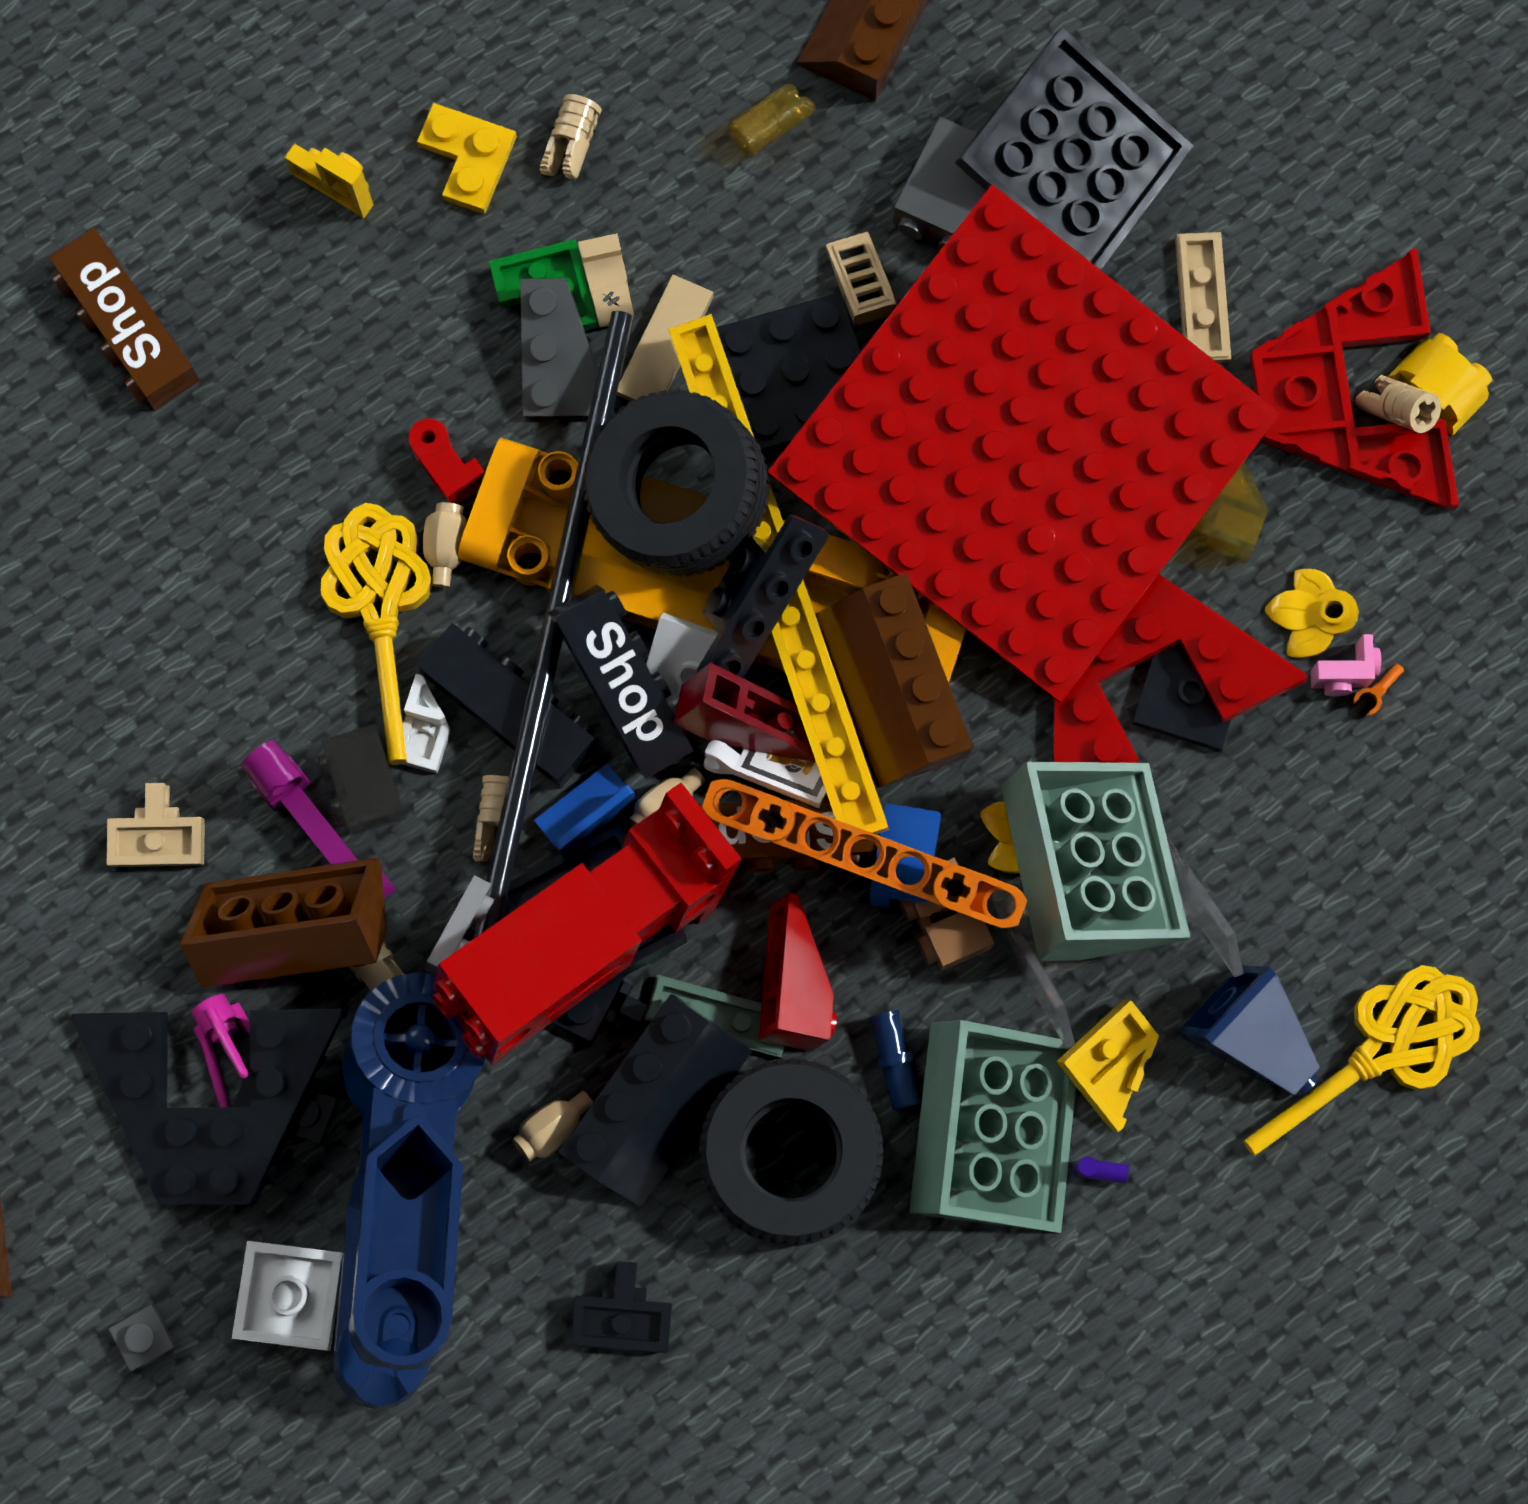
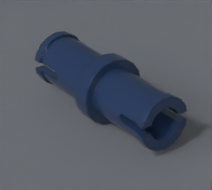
M899 1010L869 1017L880 1054V1059L876 1061L878 1069L883 1068L892 1102V1110L922 1103L911 1061L915 1060L913 1051L907 1050L899 1018Z

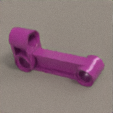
M271 740L263 743L247 755L241 763V768L249 776V781L274 812L284 805L330 864L358 861L303 792V789L309 786L311 782L287 751H283L276 741ZM382 872L385 900L396 891V888Z

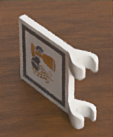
M712 740L705 750L704 767L710 772L733 774L816 808H820L827 794L816 762L743 749L740 755L727 744L718 740Z

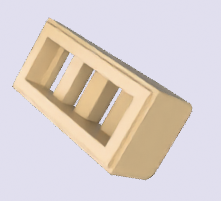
M868 231L826 244L825 247L853 327L888 317L896 308L897 303ZM863 246L864 254L844 260L841 259L840 252ZM866 262L869 263L870 268L850 274L846 272V268ZM874 277L875 282L853 289L851 283ZM879 292L880 297L861 303L857 299L860 296Z

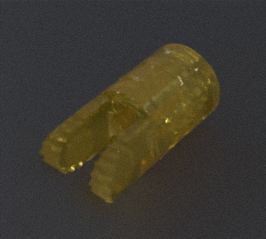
M788 83L760 101L758 105L750 108L748 112L740 115L738 119H734L729 123L732 137L749 157L754 156L759 150L764 149L779 136L787 133L809 117L815 110V105L807 97L800 96L797 99L799 91L792 84Z

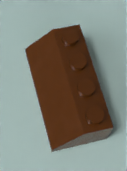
M831 0L798 59L797 65L876 101L930 0Z
M907 573L863 587L815 614L879 789L966 759L969 756L973 746Z
M378 858L205 883L180 943V947L201 987L221 984L231 985L236 982L265 978L274 979L286 975L308 972L318 973L323 970L351 966L361 967L377 963L387 933L380 861Z

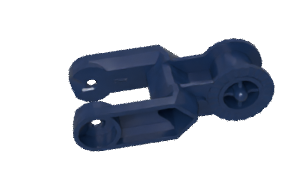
M416 972L398 975L382 982L370 991L355 1014L351 1035L346 1043L342 1058L341 1071L344 1088L352 1104L363 1115L359 1173L358 1177L353 1181L346 1211L333 1363L335 1378L343 1393L356 1404L375 1410L394 1408L412 1397L425 1379L429 1364L447 1340L452 1322L463 1164L454 1154L456 1115L467 1102L474 1082L486 1058L483 1055L478 1059L472 1054L462 1038L465 1030L455 1017L448 1020L436 1006L432 998L436 994L433 990L435 974Z

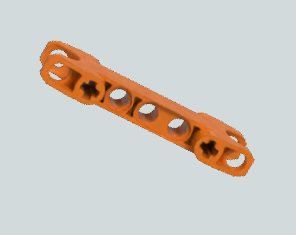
M720 779L712 781L702 804L706 814L719 823L1000 928L1018 926L1027 903L1024 894L1013 885L732 780ZM737 791L742 799L741 809L734 816L726 817L720 811V799L726 792ZM780 813V816L783 817V824L779 828H771L767 824L769 814ZM819 823L828 825L832 829L834 836L830 847L822 851L813 850L808 845L806 838L810 827ZM869 840L878 847V860L871 867L861 868L852 860V848L859 841ZM906 857H915L924 866V876L921 881L913 885L902 883L896 874L898 863ZM956 879L963 883L964 889L960 895L952 896L947 891V885L951 880ZM999 890L1010 894L1014 901L1012 913L1002 919L993 917L987 908L988 898L992 893Z

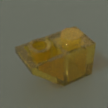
M1243 462L1193 529L1199 531L1195 542L1196 545L1247 563L1254 551L1268 513V508L1245 462Z

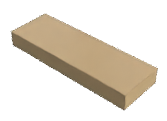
M1221 232L1176 234L1175 245L1182 335L1218 364L1230 363L1231 348Z
M672 275L619 383L617 396L628 401H638V398L643 395L648 396L649 393L654 392L659 394L660 391L669 390L680 367V363L668 329L705 316L714 297L713 291Z

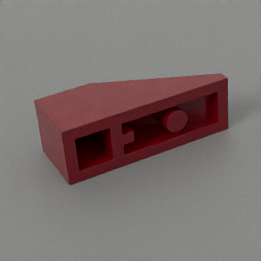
M709 663L681 685L673 724L710 742L718 740L732 747L816 762L796 704L713 663Z

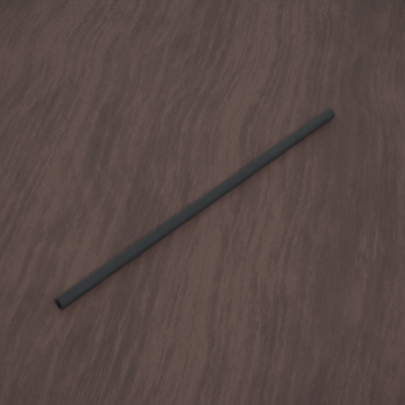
M612 311L486 878V881L491 884L486 895L493 898L494 901L481 925L476 924L473 939L496 924L503 917L563 638L548 612L573 597L590 514L586 508L588 504L585 503L584 498L586 493L583 490V484L585 483L583 475L586 472L584 467L585 462L588 461V452L592 450L593 440H596L597 433L604 429L602 426L606 421L609 422L611 420L610 417L613 414L633 322V316L624 311Z

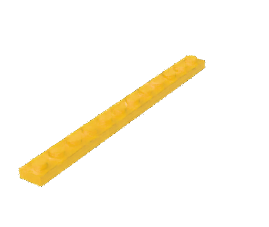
M712 314L669 328L668 330L689 392H696L701 396H707L712 400H716L733 413L753 435ZM768 483L770 487L769 494L767 495L768 505L765 506V515L761 517V525L757 527V532L754 536L764 540L770 547L784 523L771 485ZM802 580L773 628L772 635L835 819L877 835L888 831L889 827L806 586Z

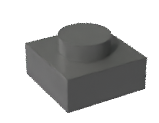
M154 1304L109 1328L130 1372L136 1371L176 1348Z

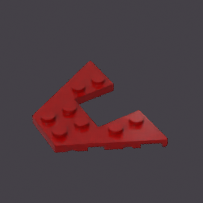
M1417 248L1411 249L1407 255L1379 273L1375 272L1367 277L1365 282L1354 289L1350 288L1331 300L1321 310L1302 322L1298 321L1287 328L1283 334L1274 340H1269L1253 350L1249 356L1254 392L1281 413L1262 437V443L1446 510L1455 511L1459 506L1445 418L1438 419L1436 424L1425 433H1417L1397 424L1355 428L1343 348L1428 338L1431 331Z
M1158 574L1063 701L1058 703L1055 700L1054 762L1140 763L1099 683L1180 643L1223 723L1307 682L1308 677L1305 672Z

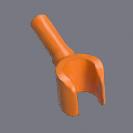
M1396 663L1378 683H1375L1371 688L1359 690L1353 697L1352 706L1360 696L1369 695L1374 699L1375 707L1365 717H1370L1377 713L1382 704L1381 697L1404 672L1403 667Z

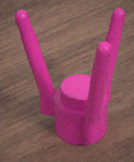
M218 994L202 1001L192 1010L191 1014L198 1024L193 1031L201 1043L220 1107H230L212 1042L214 1044H222L239 1077L246 1078L248 1071L231 1037L239 1030L236 1023H239L250 1035V1019L246 1016L240 1003L230 1005L224 994Z

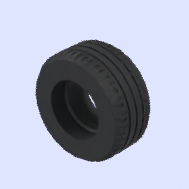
M664 390L660 391L659 394L656 392L649 393L648 396L643 395L638 398V401L633 400L628 403V406L620 408L619 413H614L610 417L611 420L609 422L606 421L602 426L604 429L597 433V438L595 441L593 440L591 445L592 450L587 455L588 461L585 462L584 469L586 472L583 475V480L585 481L583 490L586 495L584 498L585 503L588 504L586 508L589 514H591V520L596 525L595 528L612 547L626 558L644 569L658 574L662 573L667 576L674 575L682 577V575L692 576L694 573L703 574L706 570L711 571L715 569V566L720 567L725 564V561H730L733 553L746 543L750 535L754 536L756 534V529L760 527L762 522L761 517L766 512L765 506L768 505L767 495L770 490L768 486L770 481L767 475L768 467L764 463L766 459L761 452L760 445L756 442L757 440L727 408L716 400H712L707 396H701L696 392L690 393L685 390L681 392L671 390L668 392ZM683 445L702 447L712 457L715 470L713 486L704 504L691 516L678 522L659 524L650 520L643 513L640 503L641 482L648 467L659 455L674 447Z
M782 1058L776 1061H766L761 1065L758 1064L751 1069L743 1071L741 1075H737L733 1081L729 1082L720 1091L707 1112L699 1144L700 1168L707 1191L721 1214L732 1225L752 1238L769 1244L801 1246L829 1238L843 1230L859 1216L876 1189L883 1161V1140L880 1124L877 1121L878 1118L870 1102L867 1101L866 1096L861 1093L855 1083L853 1084L849 1078L841 1075L837 1070L830 1069L827 1065H822L815 1061L810 1062L807 1059L798 1060L795 1058H789V1060H783ZM796 1107L816 1114L829 1127L836 1144V1163L831 1176L817 1191L800 1198H783L767 1192L753 1179L746 1163V1142L752 1128L763 1116L780 1108Z

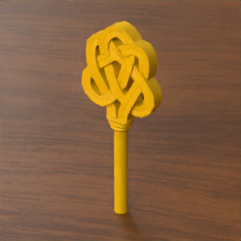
M364 503L353 508L343 523L333 525L325 535L324 551L330 566L321 578V596L330 612L344 619L360 616L364 619L363 625L375 646L388 762L391 765H399L407 762L393 639L396 637L397 627L399 626L398 612L414 610L422 605L429 598L432 580L427 564L418 556L419 541L414 524L404 516L391 515L379 505ZM368 522L374 523L371 527L364 526ZM398 534L403 538L402 544L398 542ZM344 543L345 548L341 552V545ZM372 550L378 552L374 567L367 557ZM394 561H395V562H397V565H396V568H395L394 573H393V575H392V578H391V580H390V583L388 584L389 578H390V576H391L392 568H393V565H394ZM354 567L365 583L363 588L351 571ZM413 574L416 577L415 585L406 591ZM340 584L349 596L348 599L338 596L337 590ZM378 599L383 602L380 618L374 607Z
M1421 965L1404 974L1395 985H1378L1361 994L1354 1007L1355 1025L1366 1039L1360 1046L1356 1047L1351 1057H1349L1348 1065L1243 1140L1246 1148L1253 1156H1256L1357 1081H1367L1368 1079L1378 1077L1387 1070H1390L1391 1075L1400 1085L1413 1090L1436 1086L1447 1075L1452 1058L1467 1052L1479 1039L1480 1025L1475 1016L1478 997L1474 985L1462 977L1443 975L1436 967ZM1419 983L1426 984L1420 990L1414 989ZM1451 993L1458 997V1004L1452 1002ZM1385 1002L1375 1020L1373 1018L1375 1004ZM1407 1005L1408 1007L1400 1018L1397 1028H1391L1402 1007ZM1425 1012L1433 1014V1023L1417 1027ZM1461 1030L1460 1036L1453 1041V1033ZM1434 1040V1046L1408 1050L1410 1044ZM1382 1044L1390 1045L1388 1054L1372 1059ZM1431 1063L1430 1068L1425 1073H1418L1410 1068V1066Z

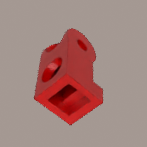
M433 418L417 421L409 432V443L417 461L446 502L459 504L479 491L485 471L476 458H473L466 464L462 462L452 448L446 427L440 421Z

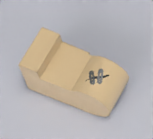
M618 234L579 241V254L599 328L609 325L612 311L627 312L633 316L634 321L628 279Z

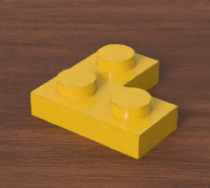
M433 103L417 143L420 148L456 160L442 194L443 200L485 214L517 135L514 130Z
M294 143L284 157L292 175L363 219L374 205L368 189L369 185L362 171L363 167L352 156L341 152L338 156L327 148H324L322 152L314 148L306 151Z

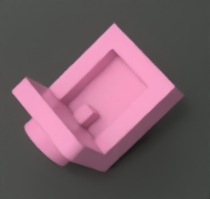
M1363 634L1355 643L1356 661H1318L1310 670L1311 688H1324V694L1327 696H1345L1352 694V688H1367L1375 679V675H1379L1381 671V652L1379 648L1373 647V635Z

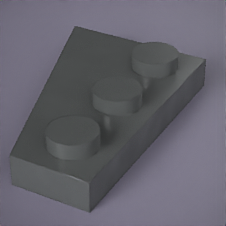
M520 279L523 416H589L599 370L567 279Z

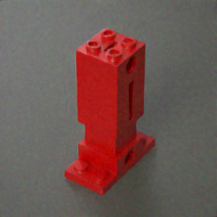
M681 782L665 793L658 810L628 830L619 852L590 872L583 863L579 864L440 962L433 987L436 994L432 998L440 1012L448 1020L455 1017L465 1030L462 1038L472 1054L478 1059L484 1055L492 1066L629 967L639 945L667 924L676 933L695 919L699 924L715 911L734 875L741 857Z

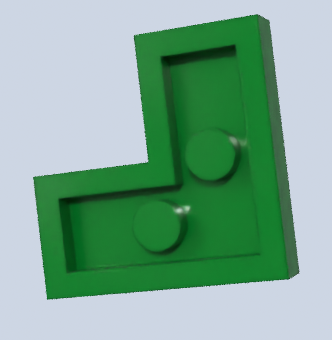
M576 239L489 261L501 308L521 304L520 279L566 278L584 330L599 328Z

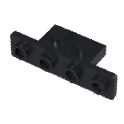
M791 514L787 517L770 547L764 540L750 535L746 543L733 553L728 570L718 587H715L710 592L706 601V607L702 612L718 634L699 664L697 673L709 663H713L744 678L828 539L829 534L824 528Z

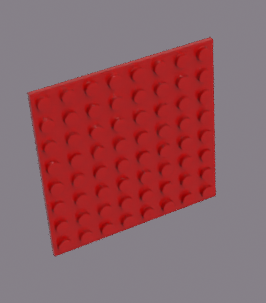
M992 184L768 470L767 474L895 575L907 573L914 590L1058 703H1061L1281 413Z

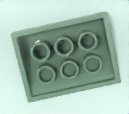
M1026 762L1001 785L1039 961L1085 960L1183 942L1191 938L1149 763Z
M964 1020L931 1022L909 1213L1061 1233L1076 1086L1056 1061L1077 1042Z

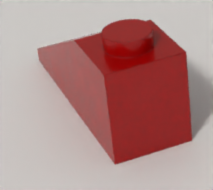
M788 893L770 906L759 1041L811 1051L829 1041L835 1031L837 1016L835 1011H833L834 994L799 897L796 894Z

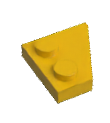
M1123 999L1056 1061L1112 1131L1119 1132L1124 1128L1127 1120L1123 1118L1132 1091L1138 1092L1144 1077L1145 1062L1152 1056L1159 1035L1131 1000Z

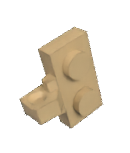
M145 783V808H135V818L107 819V866H203L205 819L202 817H180L178 807H169V785L167 786L165 783Z

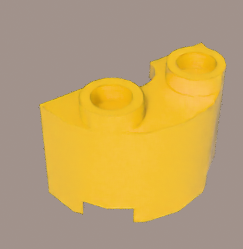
M1438 333L1433 339L1426 338L1422 340L1387 376L1437 395L1441 403L1439 419L1445 418L1447 432L1451 436L1487 401L1489 396L1487 386L1492 382V377L1486 368L1478 363L1471 364L1458 352L1455 342L1442 333Z

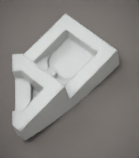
M415 674L404 708L406 716L403 722L407 762L402 765L437 774L451 729L422 675Z

